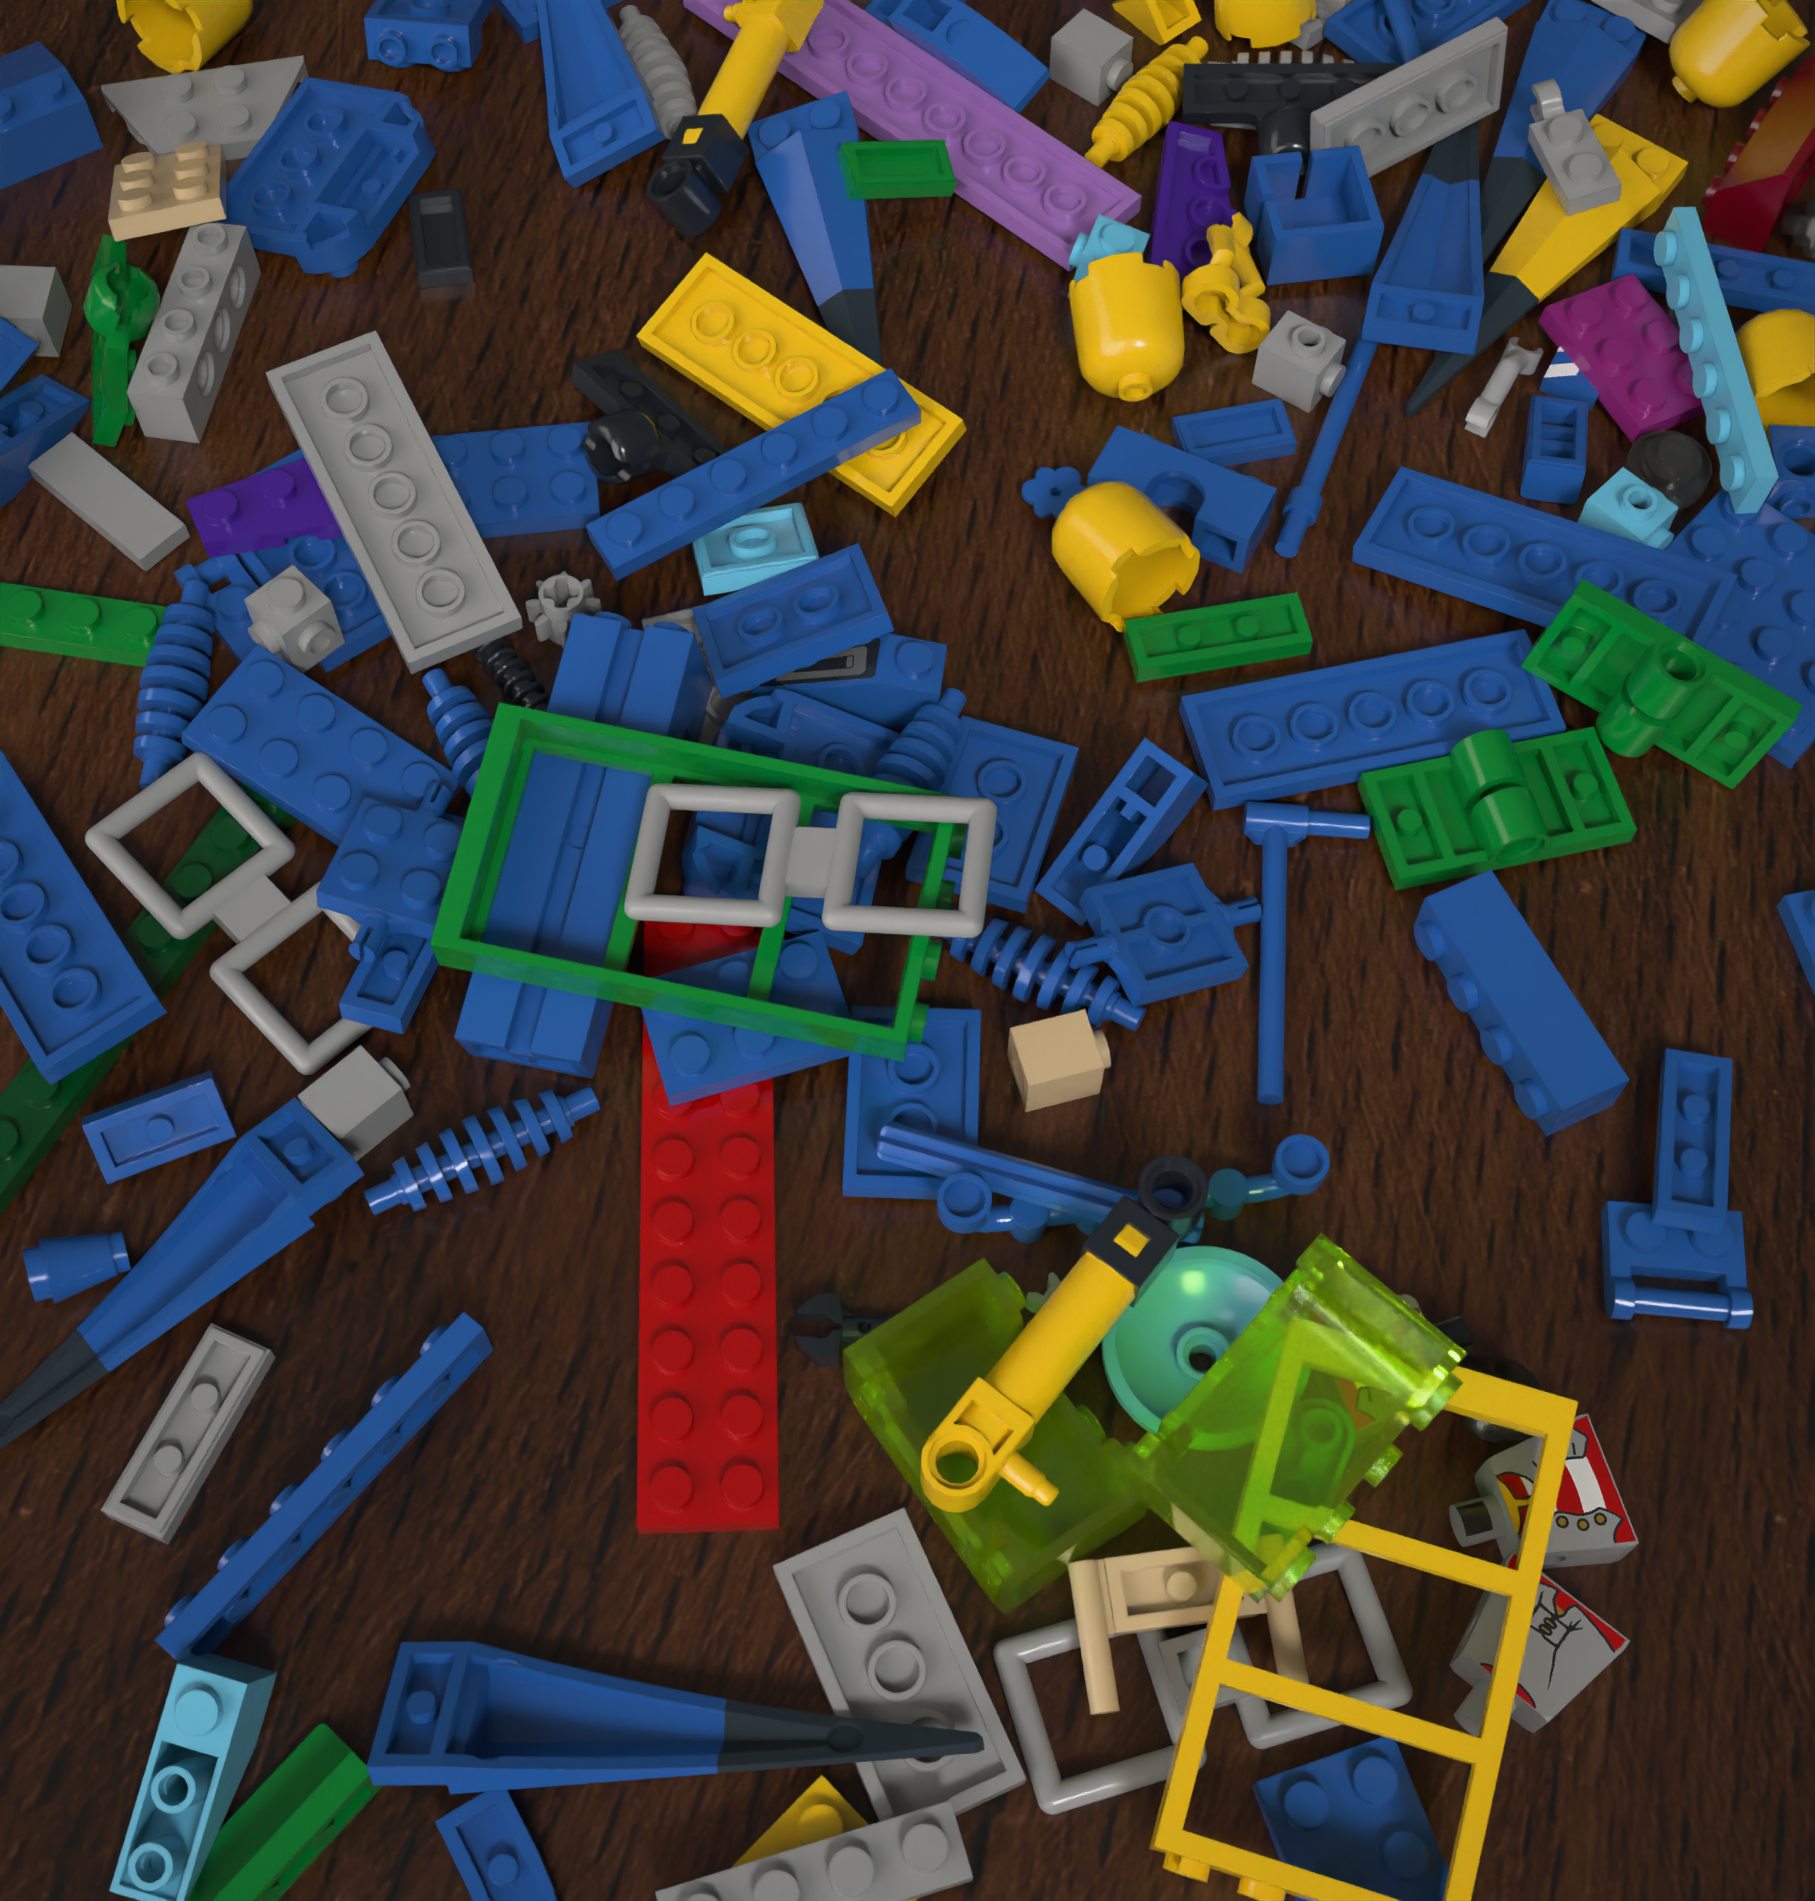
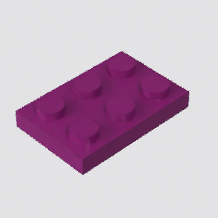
M1633 273L1544 308L1538 323L1556 346L1564 350L1599 392L1598 400L1632 444L1705 415L1701 398H1697L1693 391V370L1688 354L1681 350L1679 342L1680 331Z

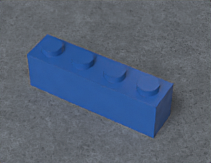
M1490 869L1426 897L1413 927L1418 948L1425 958L1436 962L1447 980V989L1452 1002L1461 1012H1467L1478 1028L1485 1054L1493 1064L1501 1065L1514 1085L1516 1101L1522 1112L1529 1119H1535L1547 1137L1612 1107L1630 1079L1492 870Z

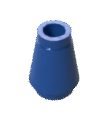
M122 1231L111 1234L99 1233L38 1238V1246L22 1249L35 1302L53 1298L54 1304H57L118 1276V1273L131 1270Z

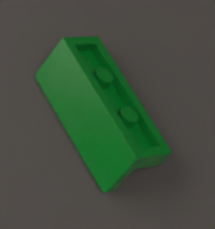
M319 1724L219 1830L189 1901H278L384 1785H373L367 1770V1764L326 1724Z

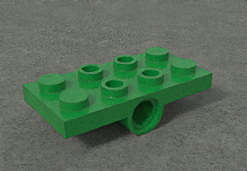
M1583 578L1531 647L1521 665V668L1599 712L1596 719L1598 736L1613 752L1625 757H1639L1646 754L1653 745H1656L1732 790L1792 726L1803 705Z
M1594 727L1515 743L1511 742L1509 734L1504 730H1485L1461 740L1453 747L1449 756L1361 773L1357 785L1366 812L1370 815V823L1395 891L1483 873L1490 869L1493 871L1631 842L1637 831Z

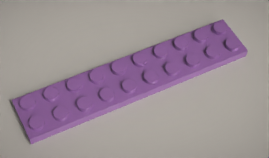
M683 0L685 8L733 41L735 40L741 27L736 22L728 23L724 19L723 11L726 6L734 5L737 2H742V0ZM825 0L800 51L786 52L777 70L818 99L847 90L858 127L879 141L945 140L956 180L954 193L1069 272L1075 268L1069 265L1068 261L1080 232L1090 236L1098 214L1126 224L1140 212L1141 195L849 0Z

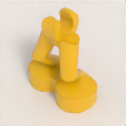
M1240 212L1232 215L1233 224L1231 228L1224 224L1219 225L1215 223L1207 229V242L1212 252V259L1210 264L1198 267L1184 278L1181 288V303L1183 308L1198 323L1210 325L1211 336L1227 351L1234 354H1244L1259 348V345L1271 332V313L1269 306L1263 300L1257 298L1265 292L1266 287L1248 247L1253 236V227Z

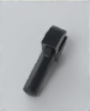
M820 1293L805 1302L795 1312L797 1322L815 1323L823 1321L834 1329L827 1337L820 1339L813 1336L794 1337L797 1350L819 1367H840V1355L853 1344L919 1346L924 1342L926 1335L925 1324L920 1318L854 1317L842 1306V1293Z

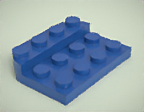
M306 77L227 183L226 219L212 222L246 226L254 249L295 256L304 273H329L334 278H344L357 270L359 259L377 242L436 155V149L421 115L413 108L408 96L394 91Z
M775 688L770 696L755 697L739 705L736 704L716 733L711 746L872 778L878 762L886 755L893 742L899 738L900 733L796 692ZM814 810L811 827L836 828L838 814ZM693 811L681 857L682 872L685 879L683 885L685 896L758 900L773 814ZM882 859L876 861L867 878L855 876L851 905L871 906ZM793 898L786 931L802 936L821 930L826 946L850 955H854L862 946L864 932L832 931L825 927L822 922L825 898Z

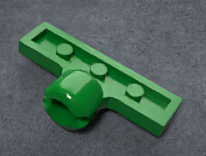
M105 234L102 235L91 269V282L83 309L87 322L91 326L92 443L115 448L123 426L132 427L136 415L127 395L128 383L131 382L136 366V350L129 348V344L143 338L150 331L161 298L157 285L151 276L141 268H135L134 264L126 263V240L115 242L113 236Z

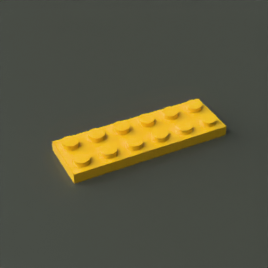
M708 253L702 256L636 335L643 348L766 431L886 371L885 368ZM899 377L898 379L921 409V423L828 471L894 517L900 513L966 432L962 418Z

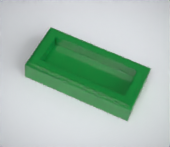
M945 140L841 142L837 155L849 200L952 196L956 180Z

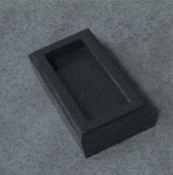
M453 189L408 195L416 272L420 290L474 283L462 190Z

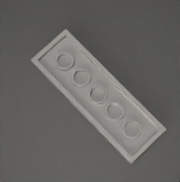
M376 330L267 371L266 376L274 396L410 673H416L522 629V618Z

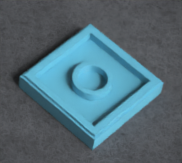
M799 502L754 509L691 542L704 596L742 590L820 559L803 505Z

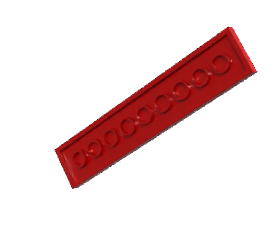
M644 921L643 976L651 978L756 949L759 947L763 927ZM643 1019L636 1528L639 1534L780 1529L774 1078L670 1107Z

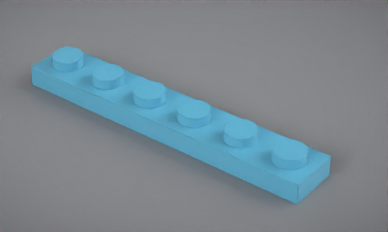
M1674 207L1664 230L1660 231L1655 238L1654 259L1658 266H1662L1667 283V303L1671 309L1675 310L1680 327V347L1684 353L1688 354L1691 363L1693 391L1697 398H1701L1707 418V438L1711 444L1715 445L1721 465V485L1724 490L1729 492L1735 514L1758 513L1779 478L1696 207Z

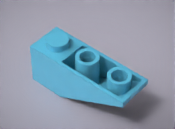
M212 1653L177 1663L109 1891L140 1901H189L256 1747L277 1672Z

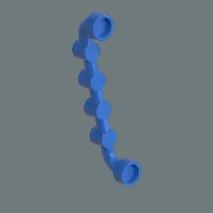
M1303 1134L1290 1136L1284 1139L1278 1146L1272 1162L1271 1173L1244 1177L1243 1174L1234 1169H1222L1214 1173L1210 1181H1207L1208 1197L1204 1208L1214 1218L1226 1221L1236 1218L1242 1212L1244 1204L1274 1200L1290 1194H1310L1322 1185L1330 1166L1329 1153L1325 1146L1312 1136ZM967 1172L949 1176L942 1182L937 1193L938 1217L945 1227L956 1233L1010 1231L1016 1240L1023 1243H1034L1046 1234L1048 1226L1075 1223L1080 1231L1087 1235H1092L1100 1225L1099 1222L1016 1198L1010 1204L992 1205V1193L988 1184L981 1177ZM1172 1189L1158 1190L1153 1194L1157 1198L1187 1205L1185 1198L1179 1192Z

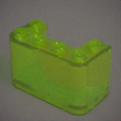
M1322 1233L1297 1260L1296 1265L1300 1268H1296L1283 1285L1276 1288L1269 1296L1264 1308L1174 1411L1171 1409L1162 1419L1157 1435L1148 1431L1125 1457L1118 1476V1480L1257 1604L1267 1592L1278 1602L1284 1598L1318 1558L1306 1545L1315 1535L1328 1545L1356 1511L1345 1500L1362 1478L1375 1488L1404 1454L1392 1442L1409 1422L1422 1432L1464 1383L1452 1371L1467 1353Z
M983 1257L843 1350L844 1381L850 1398L869 1428L986 1595L999 1611L1005 1615L1067 1572L1069 1563L1084 1560L1146 1516L1155 1491V1487L1151 1482L1155 1478V1473L1146 1456L1133 1442L1129 1441L1122 1445L1112 1437L1104 1441L1106 1439L1105 1433L1093 1413L1083 1404L1075 1408L1062 1391L1034 1427L1033 1437L1020 1452V1455L1045 1473L1046 1479L1058 1487L1059 1494L1050 1506H1043L1033 1497H1027L1003 1477L999 1479L981 1503L974 1509L961 1513L946 1512L934 1506L926 1497L920 1482L922 1449L927 1439L976 1378L984 1379L1023 1330L1024 1324L1020 1311L1027 1306L1022 1291L1008 1273L1003 1271L997 1275ZM958 1454L946 1456L936 1467L943 1479L957 1484L969 1481L977 1472L974 1463L969 1458Z

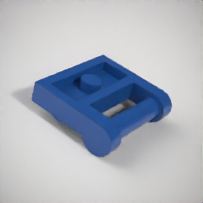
M1607 1201L1601 1209L1605 1312L1609 1319L1631 1320L1634 1314L1721 1321L1722 1326L1728 1329L1747 1330L1749 1328L1753 1315V1300L1751 1292L1747 1289L1742 1212L1727 1211V1222L1721 1235L1652 1224L1653 1204ZM1631 1275L1718 1282L1719 1293L1635 1287Z

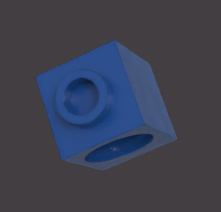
M1769 425L1765 434L1779 478L1764 502L1790 519L1815 518V427Z

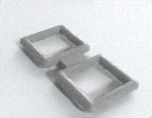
M203 752L193 753L86 832L85 842L87 846L172 937L179 940L187 939L213 919L237 944L213 962L210 967V976L298 1072L304 1075L316 1073L373 1027L342 1018L308 1044L243 974L249 967L322 911L352 942L361 925L347 915L317 907L316 890L321 882L316 883L293 902H290L268 879L271 874L294 857L295 846L234 780L207 754ZM200 781L263 849L182 909L118 840Z
M656 783L648 789L624 902V911L633 920L773 927L782 919L785 897L825 898L822 922L826 928L832 931L974 938L983 930L997 819V807L991 799L849 792L841 798L836 828L797 826L801 798L792 789ZM670 810L773 814L758 900L654 894ZM864 819L969 824L958 910L851 905Z
M1324 1542L1286 1554L1291 1583L1333 1570H1337L1378 1678L1377 1682L1339 1694L1389 1710L1406 1705L1412 1698L1413 1689L1362 1553L1337 1544ZM1076 1617L1000 1640L993 1649L995 1665L1035 1796L1043 1812L1050 1815L1058 1814L1167 1780L1206 1628L1169 1640L1165 1629L1136 1633L1173 1745L1065 1779H1061L1026 1664L1080 1648ZM1236 1620L1227 1659L1253 1667ZM1112 1634V1635H1108V1638L1116 1637V1636H1113V1634ZM1221 1685L1219 1686L1214 1709L1235 1703L1247 1739L1252 1746L1258 1749H1266L1343 1725L1294 1708L1270 1715L1265 1699ZM1205 1746L1198 1769L1204 1766L1207 1759Z

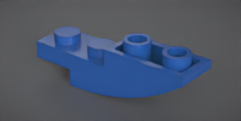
M872 0L864 10L1018 114L1051 76L1048 68L1030 52L960 0Z

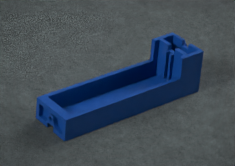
M598 612L595 616L574 613L546 712L699 743L707 713L706 707L714 684L695 634L690 633L686 628L670 622H658L654 626L646 625L645 631L630 629V621L615 613ZM536 753L483 943L602 968L652 776ZM472 972L454 1038L472 1056L594 1079L614 1002Z

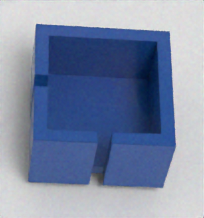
M1359 145L1311 150L1301 199H1295L1303 160L1301 152L1252 157L1244 207L1248 221L1253 227V239L1258 240L1256 250L1266 286L1373 274L1384 231V224Z

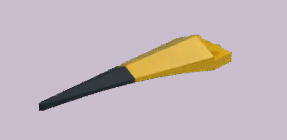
M1596 113L1589 123L1622 184L1620 200L1567 216L1548 178L1545 180L1484 279L1485 298L1474 355L1440 351L1407 403L1405 417H1413L1522 317L1597 255L1616 242L1622 228L1633 229L1656 212L1684 177L1689 162Z

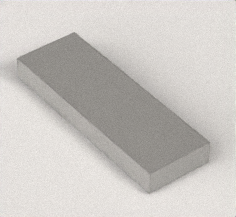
M73 432L28 465L33 478L145 572L190 537L183 522Z
M210 1324L101 1511L118 1522L169 1544L276 1357L272 1351Z

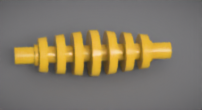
M1194 36L1186 45L1173 44L1133 75L1122 86L1112 104L1102 116V119L1093 129L1092 140L1094 145L1088 150L1084 158L1099 168H1102L1109 160L1115 162L1122 161L1143 145L1146 140L1164 128L1182 104L1183 65L1201 64L1200 60L1208 52L1206 41L1199 36Z

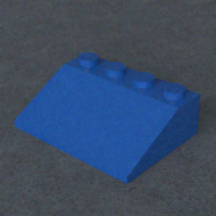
M39 41L0 57V190L103 148L85 98L64 65Z

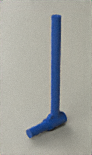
M1245 802L1242 824L1243 835H1246L1255 845H1262V917L1257 1101L1262 1104H1280L1284 1098L1287 847L1293 848L1300 841L1306 839L1307 835L1368 839L1370 815L1311 811L1306 805Z

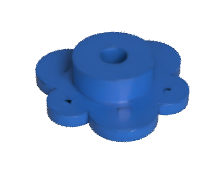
M1042 467L1036 471L1035 479L1024 483L1021 494L1025 502L1034 505L1033 512L1037 517L1048 518L1054 516L1057 519L1067 502L1074 495L1086 489V487L1080 485V473L1074 468L1061 467L1054 471L1049 467Z

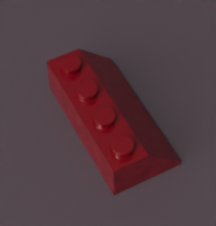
M1815 56L1805 58L1792 78L1784 75L1781 77L1767 105L1771 107L1770 111L1764 108L1758 111L1746 134V139L1749 142L1744 143L1739 140L1732 150L1723 170L1727 175L1723 177L1716 174L1712 179L1701 201V205L1708 208L1701 225L1703 232L1743 250L1762 253L1815 171Z

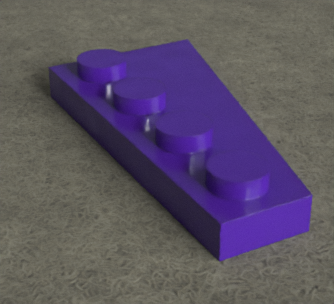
M1170 120L1163 141L1147 263L1162 266L1164 260L1171 262L1179 273L1180 288H1182V282L1188 274L1198 267L1210 264L1212 252L1207 242V229L1215 223L1219 225L1224 224L1231 228L1233 224L1232 215L1236 213V209H1231L1228 196L1231 183L1221 133Z
M305 458L185 500L209 558L283 547L287 545L289 538L299 536H317L318 541L342 537V532Z

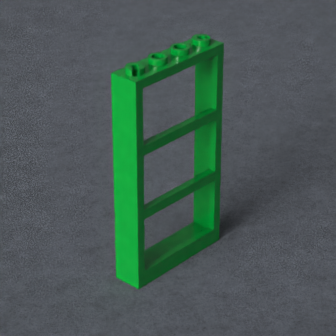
M499 702L430 942L439 965L901 1062L905 1061L909 1041L921 1044L929 1004L917 1002L922 979L935 982L942 949V942L932 941V936L911 935L891 1028L769 1003L794 897H785L782 919L776 926L763 927L746 998L626 973L639 920H633L626 915L624 902L640 825L602 968L483 942L536 753L652 776L650 787L656 783L675 784V781L694 785L792 789L801 798L797 825L799 827H811L814 810L838 814L841 798L849 792L934 796L955 795ZM864 819L933 834L917 908L950 910L956 882L944 879L948 858L961 860L968 824Z

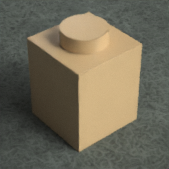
M1085 1009L1010 1028L1007 1057L1025 1112L1100 1094L1104 1069L1111 1067V1057L1102 1030L1092 1031Z

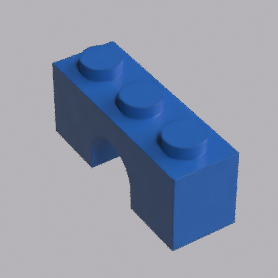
M1119 425L1115 428L1088 474L1087 482L1088 488L1099 482L1123 481L1142 491L1158 507L1172 506L1187 511L1195 519L1191 543L1198 549L1200 557L1240 574L1245 570L1270 523L1277 488L1262 483L1253 476L1242 475L1212 463L1200 455L1187 453L1159 442L1148 434L1137 433Z

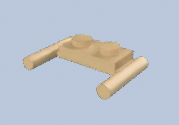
M1281 1534L1258 1537L1237 1619L1255 1617L1259 1614L1267 1613L1277 1674L1309 1684L1283 1537ZM1229 1542L1099 1560H1083L1068 1564L1091 1715L1120 1711L1108 1635L1113 1634V1636L1208 1623Z

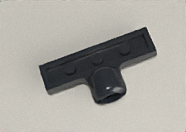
M1398 63L1184 64L1182 72V123L1253 125L1258 131V156L1301 152L1303 160L1299 177L1306 175L1310 157L1311 113L1398 68Z
M618 349L574 363L570 382L606 414V416L600 417L588 425L587 429L591 435L587 436L583 447L591 470L603 482L622 486L645 477L653 471H666L675 478H678L730 451Z

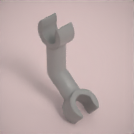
M1511 337L1500 362L1481 396L1475 400L1465 419L1468 422L1465 426L1466 430L1483 438L1487 436L1496 420L1500 406L1516 377L1520 373L1526 375L1534 374L1543 354L1542 348H1538L1536 351H1529L1517 345L1518 337Z

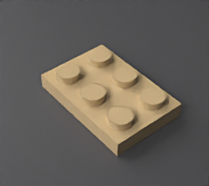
M193 141L178 146L175 149V153L154 157L151 152H139L126 156L121 160V164L115 165L108 222L115 242L226 219L227 162L221 144L207 146V143L204 141Z

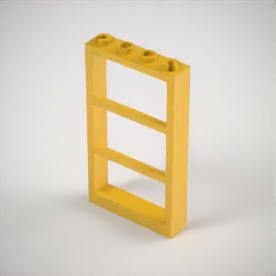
M1291 1317L1283 1332L1149 1847V1849L1166 1854L1163 1869L1203 1882L1208 1881L1210 1869H1214L1241 1878L1237 1893L1259 1901H1284L1286 1893L1309 1901H1400L1183 1830L1219 1686L1221 1685L1471 1764L1442 1901H1471L1578 1401ZM1301 1367L1542 1438V1446L1515 1569L1513 1570L1270 1496L1269 1491ZM1261 1522L1507 1596V1606L1478 1737L1227 1659Z

